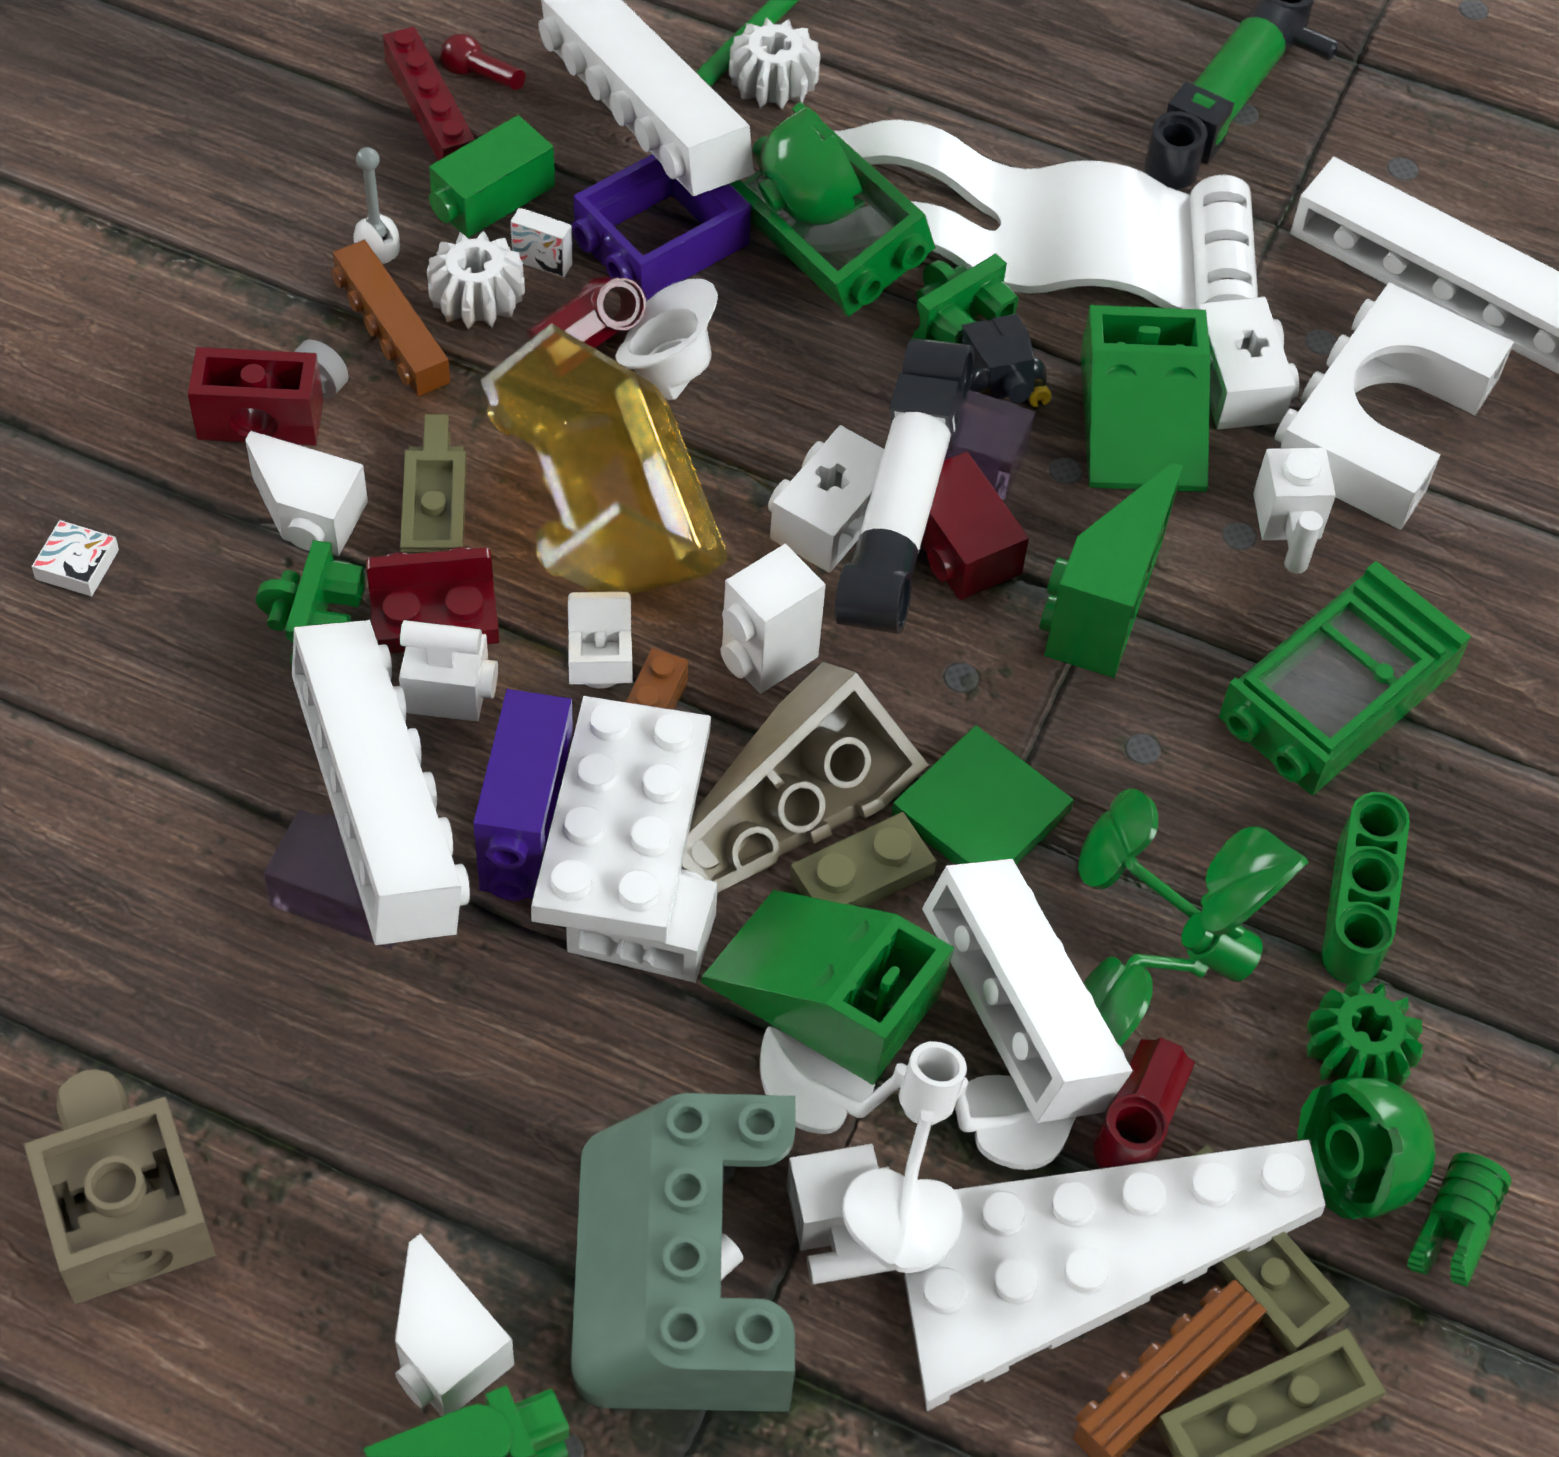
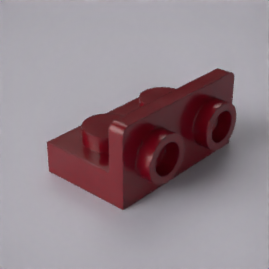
M456 547L447 551L414 554L397 552L366 559L372 628L378 645H387L390 653L405 652L406 646L400 645V633L404 620L481 629L482 634H486L487 644L500 643L490 548Z

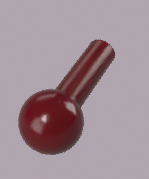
M462 33L452 35L445 40L441 47V63L446 70L452 73L468 74L473 72L513 90H519L525 83L526 75L522 69L483 53L479 42L470 35Z

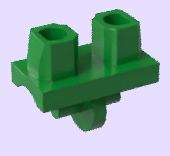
M995 253L968 270L963 265L952 269L947 263L936 260L924 267L922 272L924 287L916 291L920 326L913 332V338L962 344V325L976 322L973 319L981 314L988 321L992 320V318L1016 314L1019 297L1004 282L1007 263Z
M313 540L301 579L297 572L286 570L282 573L281 579H270L259 585L255 602L259 609L269 615L267 626L276 631L285 629L286 638L293 643L294 627L351 622L350 615L327 612L330 603L352 607L361 606L366 588L364 567L335 561L333 559L331 543ZM292 652L291 659H290L291 667H292L293 652Z

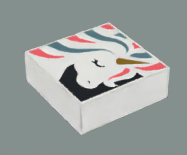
M519 208L511 220L512 251L519 252V257L523 264L564 278L572 266L571 225Z
M59 520L32 565L35 579L92 597L119 551L116 537Z

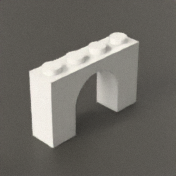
M1389 282L1375 302L1368 298L1364 301L1352 324L1354 333L1351 337L1342 334L1338 338L1326 363L1329 369L1325 374L1319 371L1313 374L1301 397V403L1304 405L1299 412L1292 408L1287 411L1274 439L1282 443L1281 448H1326L1336 498L1401 530L1427 491L1440 454L1377 423L1363 410L1355 393L1365 387L1379 383H1400L1421 389L1475 416L1499 380L1514 341Z

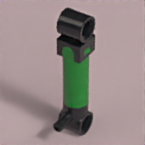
M1258 0L1193 84L1186 81L1168 103L1167 112L1155 120L1144 164L1145 174L1174 190L1189 187L1197 178L1201 162L1208 165L1225 143L1230 123L1288 47L1294 45L1327 61L1333 59L1339 46L1338 42L1307 27L1314 0Z

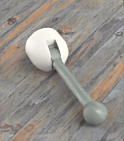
M364 147L358 151L356 163L363 170L368 216L356 224L353 238L354 243L365 239L380 262L384 264L393 260L400 251L399 232L392 219L379 214L375 168L379 164V155L373 148Z

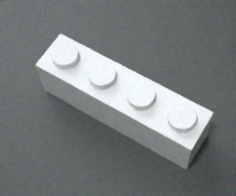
M1013 859L946 866L922 910L937 938L954 947L950 962L1036 1123L1105 1112L1133 1070Z

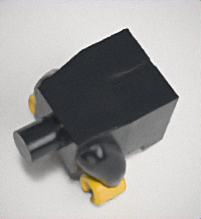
M1017 314L962 325V344L971 345L974 348V371L970 393L965 405H961L964 414L969 420H975L974 414L976 413L979 418H984L988 413V406L981 394L990 401L1007 397L1013 403H1022L1028 400L1033 407L1038 406V400L1043 405L1050 402L1052 395L1046 385V366L1043 361L1034 357L1029 332Z

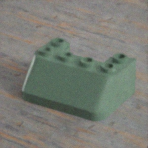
M678 1094L596 1133L585 1144L581 1155L571 1368L574 1387L586 1402L601 1408L789 1412L795 1374V1330L790 1316L781 1306L769 1300L721 1298L723 1166L764 1167L779 1162L785 1156H790L795 1138L796 1096Z

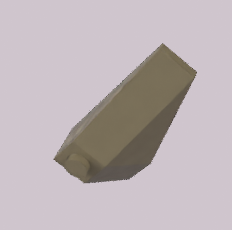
M822 662L778 704L694 811L681 868L695 872L705 880L717 882V893L776 864L779 856L807 842L815 844L831 836V830L858 816L867 818L884 809L928 766V763L856 672Z

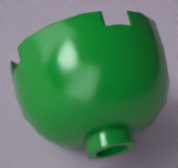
M805 107L782 121L768 135L762 145L760 164L765 179L757 185L763 199L775 214L784 209L798 223L808 226L828 225L849 216L865 206V201L856 197L857 194L862 192V188L842 147L833 134L827 138L820 137L813 126L821 122L822 119L812 109Z
M1381 1078L1339 1079L1332 1084L1321 1085L1314 1089L1301 1108L1297 1130L1298 1141L1309 1140L1318 1171L1317 1174L1325 1207L1341 1218L1352 1220L1362 1217L1375 1218L1392 1212L1414 1201L1432 1176L1436 1154L1431 1125L1424 1109L1414 1096L1398 1085Z

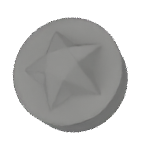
M305 340L294 350V352L317 353L323 397L325 399L333 398L348 382L349 375L344 361L326 344L316 340Z

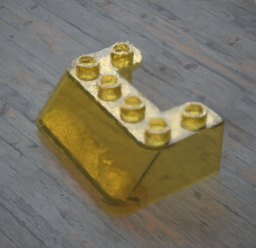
M552 323L481 379L489 402L487 413L490 420L502 433L506 435L514 434L537 449L544 468L542 473L543 482L554 496L561 518H559L558 523L549 521L536 532L538 544L536 555L542 566L550 574L556 577L562 576L583 586L588 592H628L631 595L706 577L727 561L726 549L672 410L664 396L650 381Z

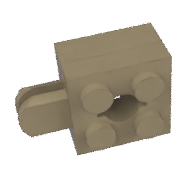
M94 1069L81 1071L70 1077L59 1088L56 1102L63 1131L24 1143L58 1268L74 1304L76 1305L216 1256L166 1096L130 1108L121 1083L110 1072Z

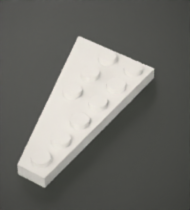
M1309 1140L955 1189L961 1203L963 1218L958 1239L952 1250L940 1262L926 1270L904 1273L926 1411L949 1401L950 1395L982 1379L984 1382H987L1009 1371L1010 1365L1048 1347L1052 1350L1150 1301L1151 1295L1180 1281L1185 1284L1207 1273L1208 1267L1242 1250L1249 1252L1271 1241L1272 1237L1284 1231L1288 1233L1322 1216L1325 1201Z

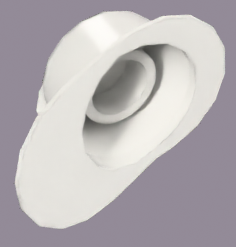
M687 279L673 283L657 292L646 302V311L642 320L635 327L629 329L624 342L620 345L615 355L618 365L626 369H633L645 385L658 389L667 400L677 399L690 380L700 375L711 361L712 353L707 325L716 308L718 298L714 285L705 279Z

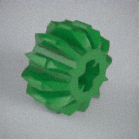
M1357 979L1351 984H1347L1344 993L1333 988L1330 992H1327L1323 996L1319 1008L1311 1013L1306 1025L1307 1033L1311 1036L1306 1047L1308 1052L1307 1058L1324 1061L1319 1070L1321 1081L1335 1076L1341 1079L1381 1078L1399 1087L1404 1085L1411 1074L1410 1069L1418 1065L1423 1055V1045L1418 1041L1423 1031V1020L1405 1016L1409 1009L1408 997L1392 1002L1385 998L1387 993L1384 982L1375 986L1372 993H1367Z

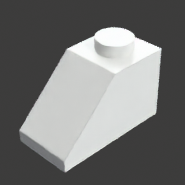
M250 431L245 441L252 478L282 539L290 541L295 546L307 551L310 550L313 540L329 542L332 546L333 555L339 556L368 503L363 464Z
M421 1234L411 1240L408 1246L395 1339L401 1369L395 1372V1376L404 1391L418 1407L423 1408L430 1402L439 1414L444 1416L461 1409L514 1366L512 1339Z

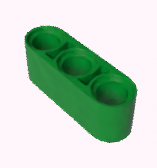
M1385 792L1363 794L1354 802L1337 844L1322 946V963L1326 971L1334 979L1345 984H1351L1355 979L1360 984H1364L1377 975L1395 936L1410 821L1409 813L1404 804L1395 796ZM1366 830H1371V831H1373V832H1376V833L1379 834L1380 836H1375V835H1373V834H1370V833H1369L1368 831H1366ZM1357 884H1364L1366 886H1369L1374 891H1367L1365 889H1362ZM1348 939L1358 940L1365 944L1368 948L1358 947L1352 944Z

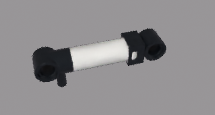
M913 337L908 343L902 374L899 373L889 407L892 425L852 562L846 563L843 567L838 582L835 599V620L839 625L901 634L904 629L911 600V578L946 452L954 451L963 418L961 405H965L970 393L974 371V348L971 345Z

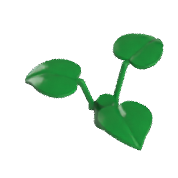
M1133 788L1125 789L1115 797L1111 803L1110 810L1104 812L1096 821L1083 843L1078 860V870L1081 879L1093 889H1106L1120 878L1127 867L1134 876L1190 918L1186 922L1181 934V942L1186 947L1189 959L1134 954L1125 964L1115 957H1108L1083 982L1120 1047L1141 1022L1152 998L1153 982L1151 974L1146 968L1186 971L1199 978H1202L1209 968L1232 982L1242 981L1254 971L1261 958L1262 941L1258 935L1244 928L1241 924L1309 863L1305 856L1287 846L1277 836L1264 828L1252 826L1240 830L1223 845L1210 863L1206 873V886L1209 892L1201 898V905L1203 906L1201 912L1144 868L1136 858L1152 842L1157 833L1158 813L1153 800L1148 795Z

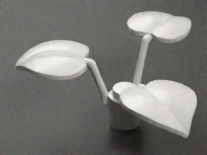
M769 1026L765 1031L760 1053L762 1085L766 1095L796 1096L795 1127L818 1134L835 1132L843 1125L848 1113L857 1118H864L900 1088V1104L907 1117L917 1123L905 1175L903 1176L893 1170L884 1168L865 1171L851 1181L846 1189L842 1203L844 1223L851 1237L884 1267L893 1268L898 1272H919L936 1265L952 1250L962 1227V1208L955 1190L941 1181L918 1179L919 1168L931 1125L948 1118L955 1107L959 1128L964 1132H975L976 1145L985 1157L999 1165L1012 1169L1030 1170L1043 1167L1057 1157L1062 1151L1076 1117L1036 1123L1012 1076L988 1075L968 1082V1079L965 1078L967 1071L965 1059L959 1051L945 1043L926 1042L917 1046L911 1054L908 1066L903 1063L897 1064L893 1076L873 1092L875 1083L871 1085L785 1032Z

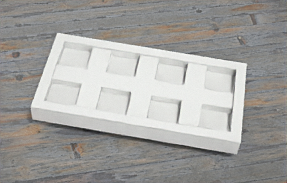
M583 696L531 905L532 922L666 943L710 734L711 716Z

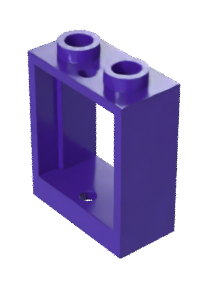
M653 154L573 195L574 222L571 225V229L579 247L586 253L591 252L606 267L610 278H628L636 282L643 290L646 301L671 284L683 281L749 245L751 204L730 184L692 196L676 178L671 179L666 174L662 163ZM673 195L701 225L643 256L614 226Z
M506 689L473 822L480 891L491 892L501 899L519 901L525 898L533 899L573 740L571 698Z

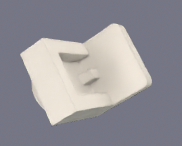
M628 592L570 593L568 596L569 684H585L592 688H609L617 683H633L630 594Z

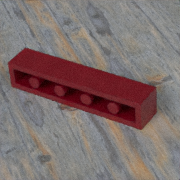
M415 26L383 34L385 61L437 160L443 159L474 141L475 138Z

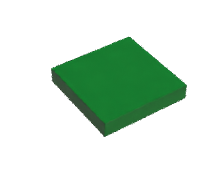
M975 725L893 802L891 815L895 816L904 812L919 836L955 865L1013 859L1017 865L1071 812L1074 799Z

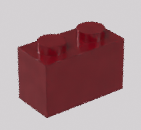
M968 451L944 460L921 545L928 554L929 564L934 575L941 582L947 581L958 599L962 600L1021 575L1029 543L1028 535Z

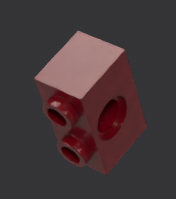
M196 347L187 394L197 440L246 442L245 439L249 432L253 431L296 445L317 446L324 401L317 353Z

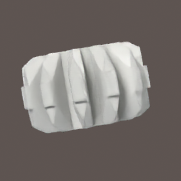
M766 18L762 27L746 24L744 33L735 36L731 46L729 61L731 83L740 90L741 99L756 98L760 108L768 102L776 103L782 110L787 100L796 103L801 101L803 103L807 92L815 90V84L819 78L820 52L818 50V42L809 38L808 28L792 29L789 19L781 25L773 24L768 18Z
M484 231L477 239H468L460 232L456 244L440 242L437 256L429 258V265L427 267L429 297L433 302V307L441 309L447 322L462 317L468 329L475 321L482 320L490 327H493L496 315L512 318L513 310L516 307L515 303L522 301V295L525 292L523 262L519 257V252L510 251L506 238L490 242Z

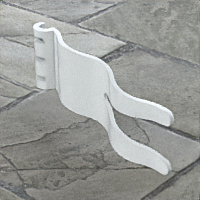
M887 120L852 129L834 131L870 165L896 164L926 172L943 181L980 211L996 219L1000 227L996 231H991L974 224L946 208L911 201L926 215L936 247L933 252L944 256L958 266H965L967 270L996 253L1007 263L1004 282L1013 292L1045 293L1076 286L1111 287L1139 295L1161 308L1197 309L1199 303L1258 298L1251 191L1249 186L1237 177L1230 175L1208 177L1196 184L1189 195L1169 188L1141 171L1110 162L1073 161L1034 169L1009 167L980 155L962 141L941 129L914 121ZM869 207L854 212L834 223L813 227L805 241L818 253H842L869 247L893 227ZM790 220L787 224L792 228L798 222Z

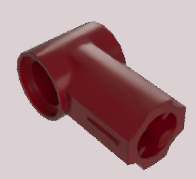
M595 278L582 288L579 295L528 329L527 333L531 340L530 343L539 358L546 363L553 373H560L618 331L635 327L642 320L646 311V298L640 286L628 278ZM613 288L620 296L621 307L618 314L610 319L603 308V300L606 293Z
M1162 1037L1156 1040L1140 1039L1129 1063L1133 1071L1108 1108L1095 1140L1093 1152L1096 1163L1101 1169L1154 1162L1156 1160L1195 1065V1062L1186 1055L1182 1046ZM1119 1132L1132 1133L1135 1136H1137L1142 1141V1143L1135 1144L1132 1142H1128L1127 1140L1121 1137Z

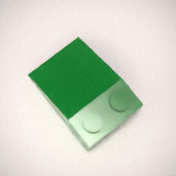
M1173 462L1168 464L1077 536L1069 560L1057 558L1047 587V593L1050 595L1039 625V629L1049 632L1044 653L1045 657L1115 678L1164 540L1183 465Z

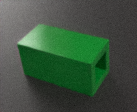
M519 115L515 116L429 166L431 184L429 202L432 210L442 222H450L467 238L473 236L555 187L554 146Z

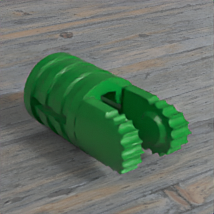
M1468 1152L1453 1155L1448 1165V1171L1442 1181V1187L1439 1188L1435 1197V1203L1431 1205L1410 1253L1407 1267L1412 1271L1428 1274L1432 1270V1266L1435 1264L1447 1237L1458 1243L1457 1250L1454 1251L1451 1259L1450 1280H1452V1283L1468 1287L1491 1234V1228L1497 1218V1212L1504 1201L1503 1196L1508 1193L1512 1184L1510 1174L1501 1165L1484 1156Z

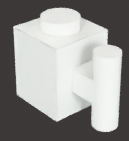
M1326 448L1266 449L1253 492L1262 540H1287L1289 548L1284 565L1292 573H1303L1308 568L1317 539L1322 537L1336 497Z
M404 620L400 633V645L406 646L400 670L399 683L405 696L406 713L478 722L483 697L494 698L498 678V661L488 660L486 634H482L481 629Z
M873 1144L789 1158L786 1187L800 1250L826 1246L832 1247V1252L807 1256L808 1274L812 1285L895 1270L884 1267L851 1237L842 1215L843 1199L851 1181L865 1171L878 1168Z

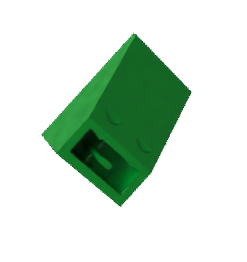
M1090 305L1080 350L1088 488L1138 489L1173 462L1183 465L1177 491L1207 492L1210 345L1206 310Z
M773 890L703 974L701 983L873 1085L940 996L954 947L895 913Z

